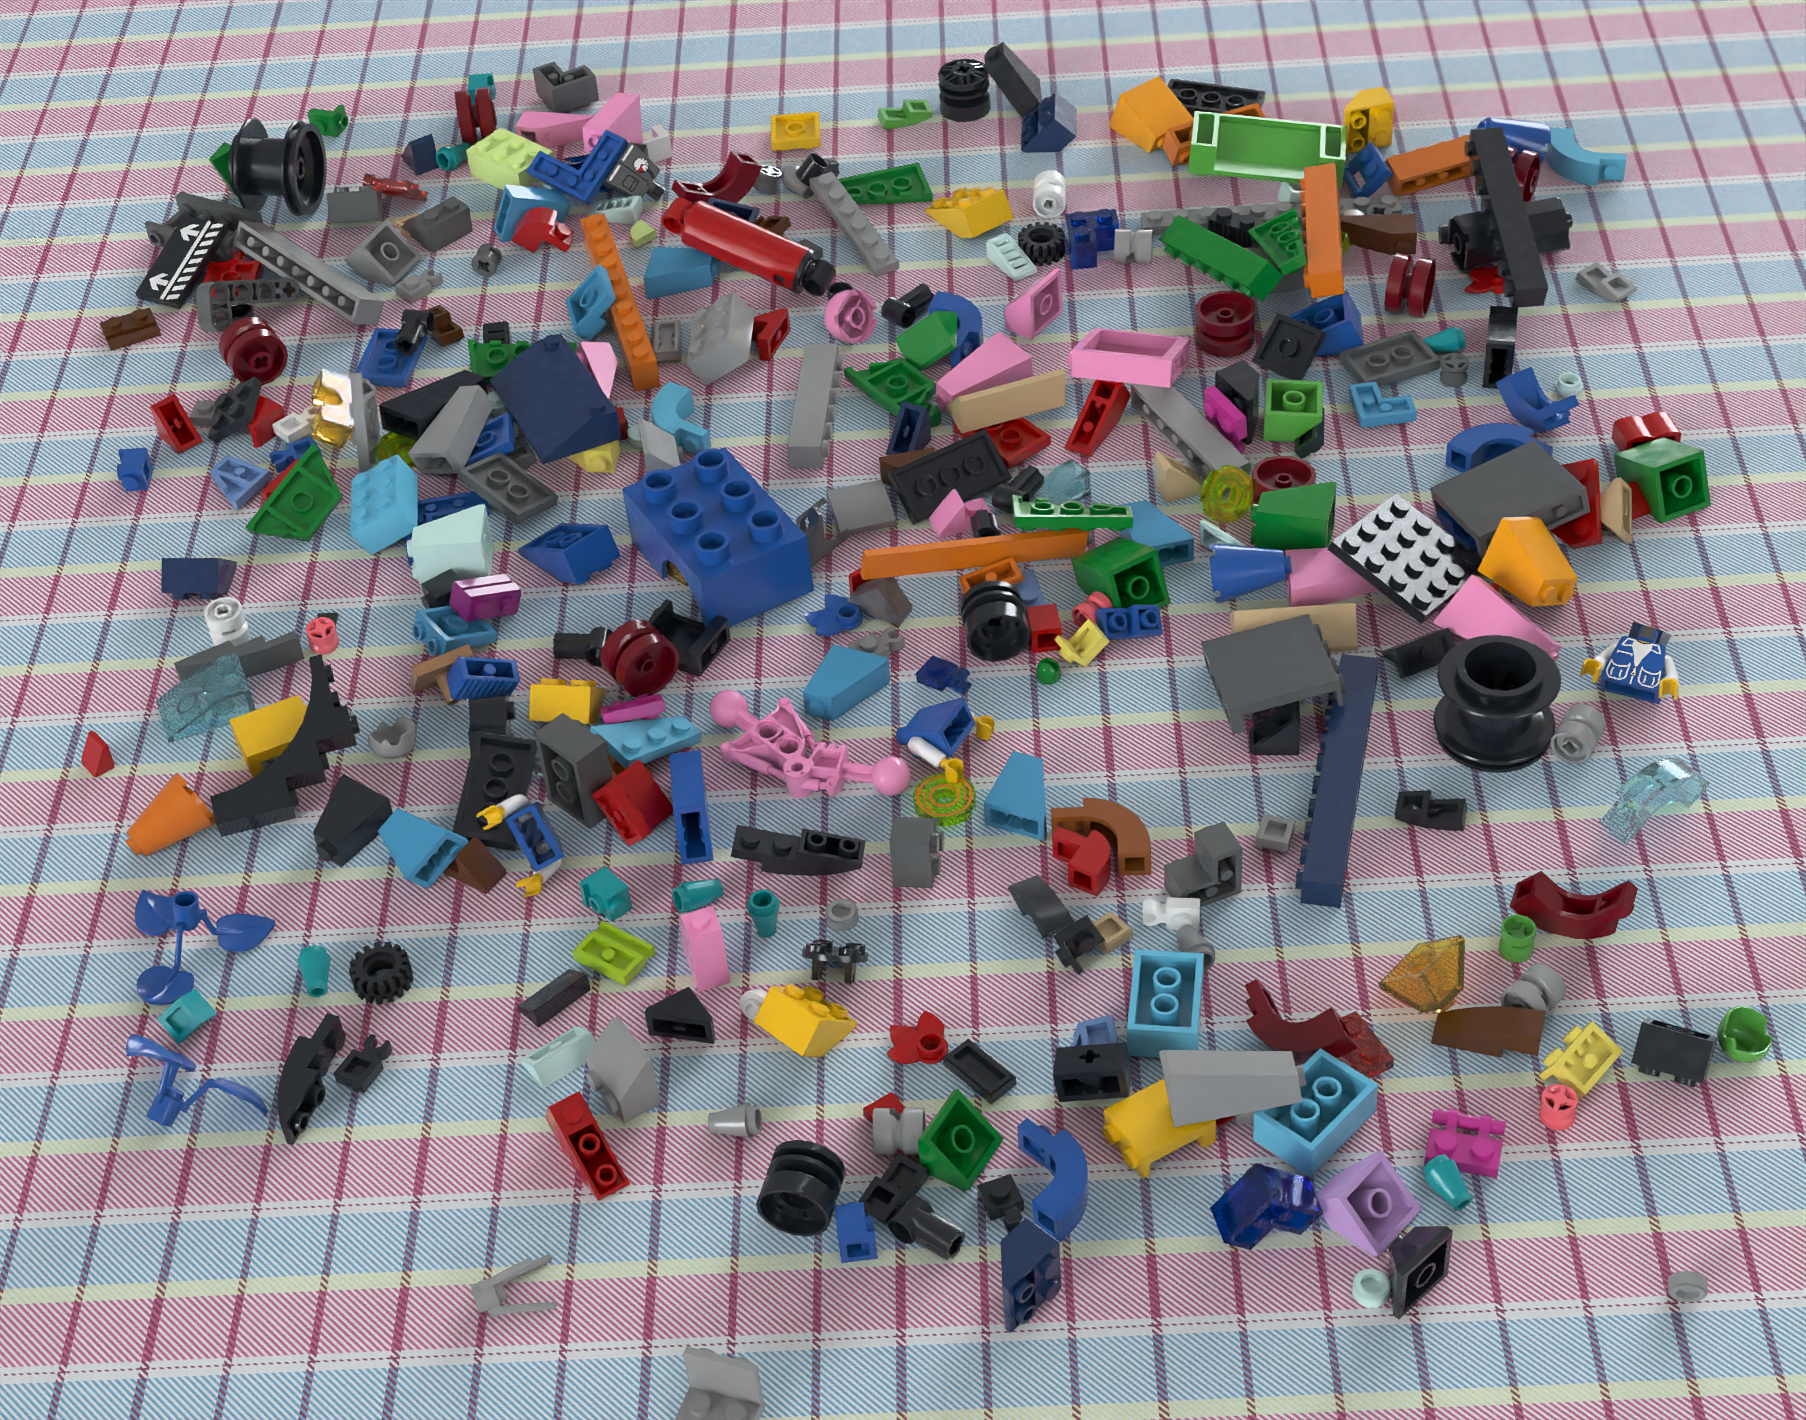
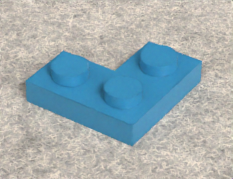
M1376 381L1349 385L1348 394L1361 428L1402 424L1417 420V411L1411 395L1382 398Z

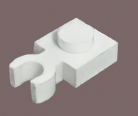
M311 405L305 408L302 414L298 415L293 412L275 422L272 426L274 433L289 444L311 433V426L321 425L325 419L323 412L316 413L315 406Z
M1167 897L1166 904L1153 899L1143 900V925L1155 926L1159 923H1166V929L1179 930L1182 926L1191 925L1195 930L1199 931L1200 899Z

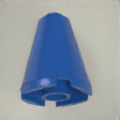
M1487 117L1478 124L1477 129L1502 127L1507 145L1517 148L1519 155L1524 150L1538 152L1541 155L1542 163L1548 153L1544 151L1546 143L1550 144L1551 131L1548 125L1542 122Z
M1219 543L1209 544V550L1215 549V556L1209 557L1213 591H1220V597L1215 598L1216 603H1223L1287 580L1286 574L1292 573L1290 555L1284 556L1283 550Z

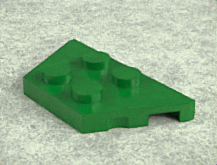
M903 358L887 362L870 363L867 370L853 371V367L844 369L847 380L896 417H898L902 401L922 407L936 393V383Z
M311 444L245 526L247 531L255 534L309 542L338 506L343 496L315 444Z

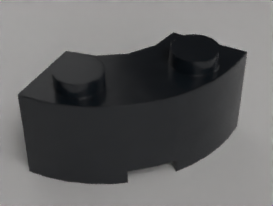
M509 695L468 700L470 754L472 753L476 732L515 737V734L511 733V720L516 719V708L514 701L509 702Z

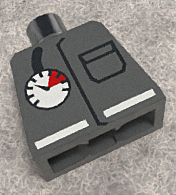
M633 142L628 144L602 184L626 197L641 196L643 198L646 193L656 201L660 199L665 191L664 187L654 181L660 169Z

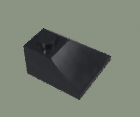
M1415 1226L1405 1236L1400 1235L1392 1242L1389 1248V1279L1391 1283L1393 1316L1397 1319L1406 1314L1448 1275L1453 1230L1449 1227Z

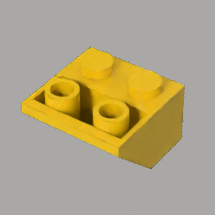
M1384 86L1359 91L1344 108L1343 126H1346V154L1360 151L1369 142L1373 143L1377 148L1392 145L1394 101Z
M541 678L540 684L530 685L529 721L550 722L564 713L571 719L578 720L583 724H596L606 688L596 687V681L570 680V686H567V680Z
M787 984L786 987L771 986L753 1021L803 1057H822L855 1029L858 1023L847 1015L848 1010L845 1007L826 1001L823 998L824 993L819 989L806 985L805 988H799L792 984Z

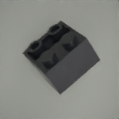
M1242 360L1216 371L1214 386L1246 416L1247 437L1242 439V441L1248 445L1252 443L1258 422L1260 374Z

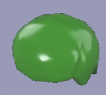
M1736 1006L1729 1009L1717 1029V1038L1722 1050L1737 1062L1752 1063L1765 1058L1773 1040V1036H1768L1766 1032L1767 1018L1750 1007Z

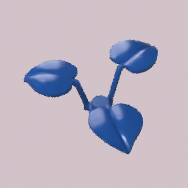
M142 890L135 907L137 928L142 933L151 936L163 935L170 928L172 930L177 929L173 968L154 966L142 972L136 984L139 996L143 1002L151 1005L173 1004L179 997L192 991L194 986L193 974L187 971H179L181 966L183 931L195 929L200 920H203L212 935H218L220 947L234 952L248 951L258 946L275 927V920L257 915L237 913L219 918L216 922V927H214L207 917V910H200L199 899L194 892L182 891L173 897H168Z
M132 1034L128 1038L126 1043L128 1057L146 1056L165 1062L158 1093L146 1114L151 1120L161 1125L172 1127L179 1112L187 1113L190 1105L209 1088H218L253 1104L266 1117L268 1113L263 1100L254 1091L242 1084L218 1077L217 1080L209 1079L190 1098L184 1101L182 1098L185 1093L173 1087V1083L179 1067L189 1072H194L196 1069L195 1063L188 1057L178 1052L167 1050L160 1044L143 1036Z

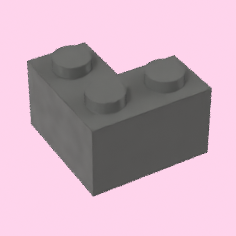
M555 62L533 68L536 92L554 113H567L569 110L588 106L599 100L596 76L586 65L565 72Z
M893 818L889 843L894 887L933 888L934 875H940L941 856L937 854L938 851L944 850V832H939L938 818Z
M1224 821L1194 832V855L1177 859L1164 865V888L1170 897L1200 899V907L1241 893L1242 846Z

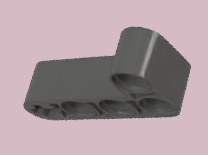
M290 278L201 283L196 290L199 325L206 332H223L232 324L231 305L291 302L298 297L299 286L295 280ZM259 287L261 288V296L258 293ZM212 288H213V290H214V292H215V297H214V299H213V297H212V295H211V290H212ZM235 288L238 289V297L235 296ZM276 288H282L283 293H276ZM214 315L217 317V324H216V325L214 324V321H213Z

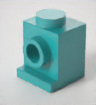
M493 73L469 75L467 91L471 95L473 105L476 104L475 91L477 88L489 87L491 99H495L496 88Z
M606 866L579 882L583 905L587 908L591 906L597 914L602 913L611 922L622 917L632 909L628 886Z

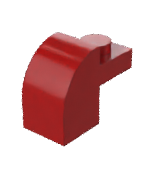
M538 207L527 211L515 226L512 241L534 253L542 241L545 240L566 253L571 246L574 231L567 225L556 221L557 211Z
M1058 826L1052 834L1053 857L1068 863V885L1098 897L1111 875L1110 845L1108 840L1094 829L1088 837H1084Z

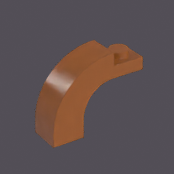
M1083 798V807L1051 808L1052 834L1058 826L1084 837H1088L1094 829L1108 840L1110 847L1116 853L1118 876L1151 875L1150 836L1144 823L1132 811L1115 802L1099 798Z

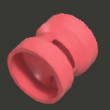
M1095 591L1086 598L1085 603L1081 602L1073 608L1072 618L1079 628L1088 619L1097 625L1095 611L1100 608L1114 607L1106 595Z

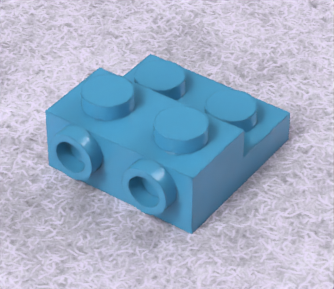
M599 264L566 299L573 331L580 338H587L590 341L597 333L604 329L607 323L604 312L610 309L616 300L607 269Z
M450 606L417 610L415 622L412 625L413 637L416 640H422L427 645V650L432 656L445 654L467 644L470 647H480L485 644L496 643L498 634L484 619L465 622L459 616V613H456Z

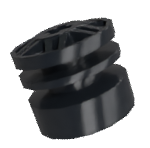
M957 59L944 64L939 69L940 110L944 117L956 122H970L981 119L989 113L991 108L989 73L986 71L983 62L975 59Z
M986 581L971 587L963 595L960 602V613L965 628L967 646L974 656L990 662L1005 661L1017 656L1026 648L1030 639L1029 626L1024 614L1022 597L1016 587L1008 582Z
M792 1140L781 1143L775 1148L767 1171V1177H765L756 1202L758 1213L768 1224L785 1233L804 1237L821 1234L829 1226L834 1206L836 1205V1199L845 1178L846 1170L844 1163L837 1154L825 1146L811 1141Z

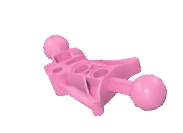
M728 689L721 691L711 700L710 716L717 725L724 728L737 726L745 732L738 739L720 745L723 761L737 762L765 775L772 774L786 780L788 793L795 798H804L811 795L813 791L827 790L829 796H836L838 791H843L846 780L873 783L879 793L887 796H894L904 792L910 784L911 771L903 759L890 756L882 758L875 765L849 763L848 747L846 744L840 745L837 749L836 743H831L827 747L825 742H815L813 740L814 735L794 710L790 699L787 697L781 698L777 709L762 720H758L748 712L747 701L737 691ZM806 744L810 746L812 751V754L809 758Z

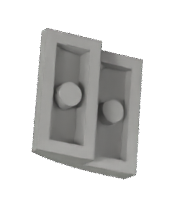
M882 480L826 491L833 518H835L839 534L847 528L850 535L896 526L893 508Z

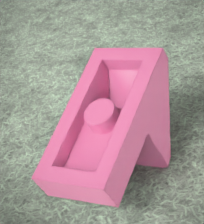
M953 489L929 517V522L939 539L971 530L970 517L974 516L978 510L987 509L989 513L992 514L983 498L964 503L956 489Z

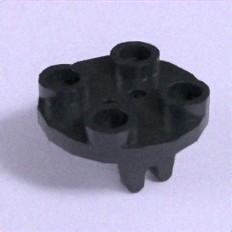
M813 940V943H806V947L802 949V956L812 959V980L817 981L822 979L823 965L828 962H839L840 967H845V983L852 984V982H855L857 963L868 961V952H865L866 945L860 943H846V946L833 947V941Z

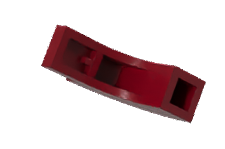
M730 151L724 168L714 179L705 183L674 180L671 189L679 198H684L693 205L698 201L708 203L710 197L737 203L755 184L762 165L751 154Z
M1540 871L1516 884L1509 907L1518 915L1527 916L1532 919L1537 928L1546 932L1574 939H1595L1609 936L1616 932L1619 918L1624 919L1632 913L1638 888L1628 880L1600 894L1579 895L1559 887Z
M1257 979L1245 985L1250 997L1246 1000V1003L1254 1015L1247 1019L1246 1022L1253 1033L1272 1051H1292L1294 1062L1305 1064L1320 1048L1337 1059L1358 1048L1344 1019L1332 1007L1307 1021L1288 1022L1282 1019L1270 992Z

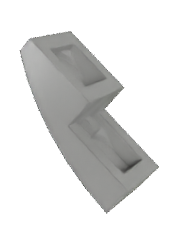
M1598 262L1579 271L1575 278L1576 281L1589 291L1615 302L1637 290V287L1621 272L1617 271L1611 275Z

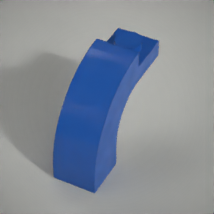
M937 291L928 306L929 315L935 311H954L957 314L956 348L950 351L951 367H955L984 343L982 316L978 308L969 300L955 294Z
M1532 367L1508 375L1496 382L1502 399L1511 414L1524 427L1535 430L1534 433H1545L1571 423L1568 418L1571 416L1569 410L1579 406L1575 395L1557 402L1549 399L1542 391Z
M1509 423L1482 424L1462 431L1447 443L1445 466L1464 473L1533 440L1551 456L1553 447L1534 439L1535 430L1528 427Z
M1026 1118L1017 1126L1019 1149L1043 1165L1054 1176L1052 1182L1032 1200L1033 1223L1061 1242L1079 1224L1087 1207L1088 1168L1086 1158L1076 1139L1064 1128L1053 1137L1046 1127L1038 1126Z

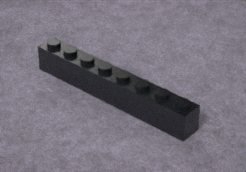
M1503 128L1471 129L1469 140L1465 141L1464 151L1465 156L1470 158V174L1475 176L1476 195L1481 197V214L1486 216L1487 219L1486 232L1488 236L1492 237V254L1497 256L1498 275L1503 277L1504 296L1509 298L1511 308L1544 306L1548 284Z

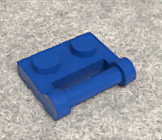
M1369 142L1348 164H1345L1343 181L1346 182L1350 189L1352 199L1357 197L1368 198L1393 173L1378 148ZM1358 171L1365 181L1362 187L1359 186L1354 177Z

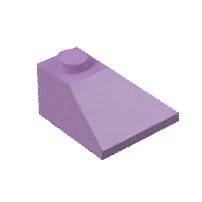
M1376 1151L1333 1176L1311 1199L1331 1229L1373 1256H1379L1422 1209L1382 1151Z

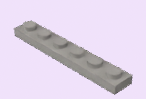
M831 171L809 179L812 191L873 274L878 277L899 269V260L834 173Z

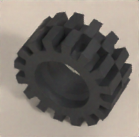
M1035 222V226L1029 224L1027 228L1023 227L1021 232L1018 233V245L1034 265L1036 263H1039V266H1043V263L1052 265V261L1057 263L1059 258L1062 259L1064 257L1065 233L1061 227L1057 228V225L1054 223L1049 226V222H1044V225H1040V222Z
M380 942L374 943L375 948L370 949L369 945L363 947V954L359 951L354 954L356 960L351 959L349 974L358 997L361 1000L365 998L366 1002L370 1004L375 999L378 1005L383 1004V999H388V1002L391 1003L394 1002L393 996L397 995L399 998L404 996L403 989L409 991L411 988L410 982H413V972L405 949L401 950V946L395 944L392 948L391 942H385L384 947H381ZM392 969L384 976L371 977L378 970Z

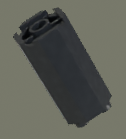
M1552 197L1524 203L1539 256L1569 250V228H1572L1573 220L1570 212H1565L1561 199L1559 197ZM1481 211L1456 215L1449 220L1447 239L1449 245L1454 244L1455 251L1450 253L1452 261L1459 271L1498 264L1497 256L1492 254V237L1488 236L1486 232L1487 219L1486 216H1482Z

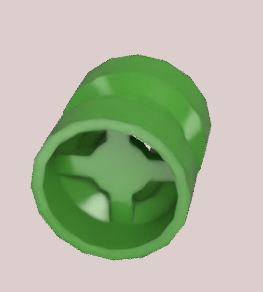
M1511 915L1503 921L1499 951L1503 958L1518 963L1527 961L1532 957L1536 936V925L1532 919L1523 915Z

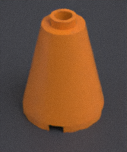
M176 773L170 778L126 832L130 838L125 842L136 856L140 853H143L146 857L216 823L214 815L196 792H193L190 787L186 786L188 783L180 774Z

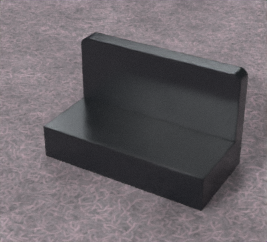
M1445 628L1381 651L1383 657L1393 656L1400 678H1404L1439 665L1443 656L1455 645L1449 628Z

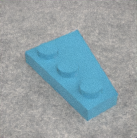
M684 716L591 726L590 730L593 734H599L604 738L608 745L607 752L625 769L637 760L645 764L701 742L702 732Z

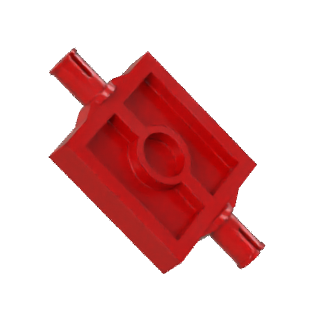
M235 250L231 260L210 262L203 283L259 280L262 271L261 263L259 261L243 260L244 252ZM212 288V290H211V295H212V297H213V299H214V297H215V292H214V290H213V288ZM235 288V296H236V297H238V289H237V288Z

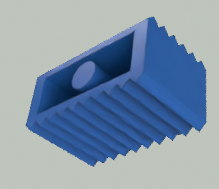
M458 656L453 666H451V670L447 673L450 697L453 700L457 698L458 700L464 699L466 701L467 699L509 695L510 698L520 682V676L516 660Z

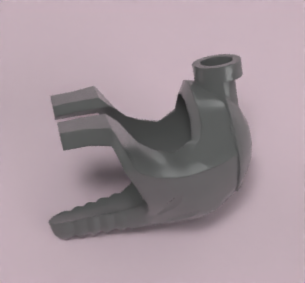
M824 497L796 518V525L807 536L811 567L826 557L835 547H838L839 544H842L850 536L847 528L829 541L825 540L822 514L817 511L827 502ZM807 518L809 521L808 528L806 527L805 519Z

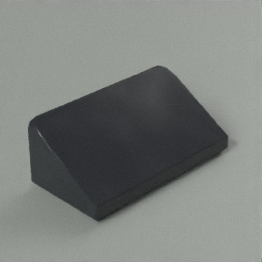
M568 969L519 1004L517 1009L537 1027H540L591 990L588 976L583 972Z

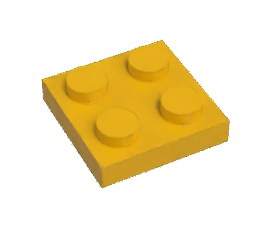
M819 112L771 115L772 151L821 147Z

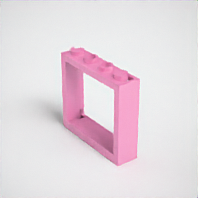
M1094 328L1068 353V368H1071L1070 377L1170 388L1189 365L1191 338Z

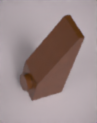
M1415 214L1340 216L1341 239L1343 243L1388 255H1396L1397 253L1416 254L1417 227Z

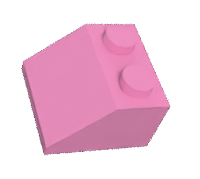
M1056 267L1037 279L1012 302L1007 304L1004 310L1006 330L1032 340L1062 313L1060 268Z

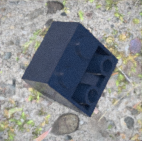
M1057 92L1049 98H1044L1039 107L1033 113H1028L1022 120L1021 151L1024 153L1060 152L1077 137V109Z
M1027 1218L1001 1240L1005 1329L1010 1333L1020 1324L1024 1325L1029 1322L1036 1309L1046 1300H1052L1061 1289L1060 1244Z

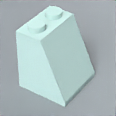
M485 504L477 505L413 528L412 539L407 540V553L409 557H413L412 573L414 579L419 580L421 590L422 583L449 569H452L462 580L491 576L494 544Z

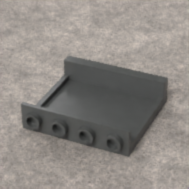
M1534 440L1430 488L1435 511L1445 509L1476 541L1478 554L1482 559L1501 519L1504 517H1538L1549 531L1590 512L1586 487Z
M1309 614L1201 642L1207 671L1233 734L1245 732L1243 715L1332 692L1338 706H1344L1342 693L1346 692V685L1343 675L1338 674L1334 657H1330L1329 647L1326 640L1323 641L1320 627L1318 624L1313 625Z

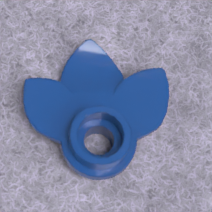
M833 594L825 595V609L805 613L806 621L816 628L815 633L820 636H833L843 630H853L863 622V614L857 605L847 603V598Z

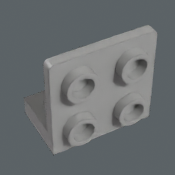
M688 1346L685 1348L683 1356L690 1387L677 1413L676 1420H760L765 1405L757 1365L745 1358H730L716 1354L707 1348L696 1349Z

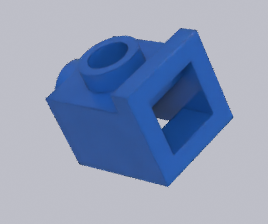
M147 448L119 449L118 454L121 464L117 465V476L126 491L148 490L153 467Z
M849 1202L844 1205L834 1206L841 1263L878 1259L873 1216L865 1217L864 1203Z

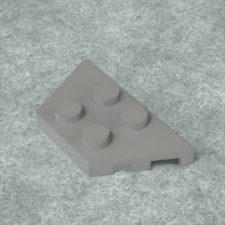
M360 372L349 373L352 402L349 403L350 418H354L355 429L352 430V443L354 446H357L359 473L370 470L371 464L376 463L377 453L381 444L376 387L370 384L367 378H363V374Z

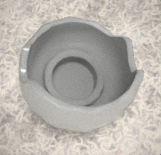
M398 717L393 726H387L384 722H381L377 730L369 734L368 745L380 757L387 759L404 757L415 746L416 724L412 719Z

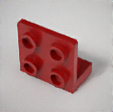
M640 760L635 761L591 794L628 847L652 832L651 829L673 813V805Z

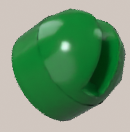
M930 403L922 406L929 409L930 427L938 426L942 421L939 407L937 405L932 406Z
M1044 658L1038 663L1036 678L1040 683L1049 685L1060 680L1061 669L1058 661L1053 658Z

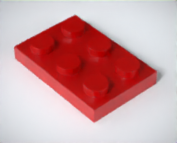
M1024 417L966 433H961L955 422H953L954 432L963 438L986 429L1008 470L1051 445V436Z

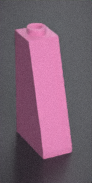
M617 92L582 128L584 151L591 152L605 130L626 139L628 143H641L643 136L640 95Z
M995 333L936 382L937 395L935 400L938 407L949 414L946 405L957 397L1033 377L1032 357L1003 333Z
M1328 548L1285 550V556L1290 555L1292 573L1286 574V587L1290 607L1325 605L1379 590L1327 550Z
M1475 575L1469 577L1433 621L1437 626L1443 629L1449 628L1450 632L1466 639L1485 635H1502L1528 641L1547 652L1555 663L1559 658L1558 652L1563 648L1487 582Z

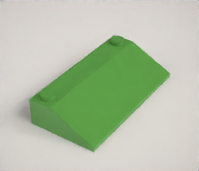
M1201 111L1194 112L1188 166L1189 173H1194L1198 176L1209 174L1300 184V178H1304V167L1335 163L1339 188H1342L1346 162V126Z

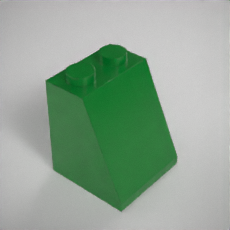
M1662 437L1614 454L1617 478L1621 477L1626 483L1635 481L1639 485L1651 509L1650 515L1657 522L1663 523L1711 506L1704 450Z
M1325 482L1261 493L1259 503L1253 504L1251 522H1256V527H1252L1250 543L1255 544V547L1283 550L1284 556L1285 550L1328 548L1335 525L1337 482Z
M1119 536L1071 559L1078 586L1088 596L1095 591L1103 593L1112 602L1114 608H1128L1132 605H1159L1160 609L1171 603L1156 548Z

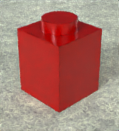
M1056 603L1026 607L1032 653L1060 650L1061 647L1054 640L1058 635L1062 637V627Z

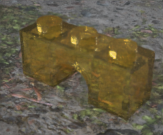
M325 369L321 370L312 387V405L319 407L312 420V439L342 449L347 439H352V430L355 429V425L353 424L354 418H350L349 403L352 402L350 378Z

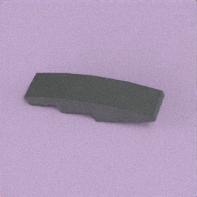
M292 631L267 642L261 635L235 647L229 640L175 662L174 665L181 686L188 688L214 685L273 671L303 660L304 655L299 638L295 631Z

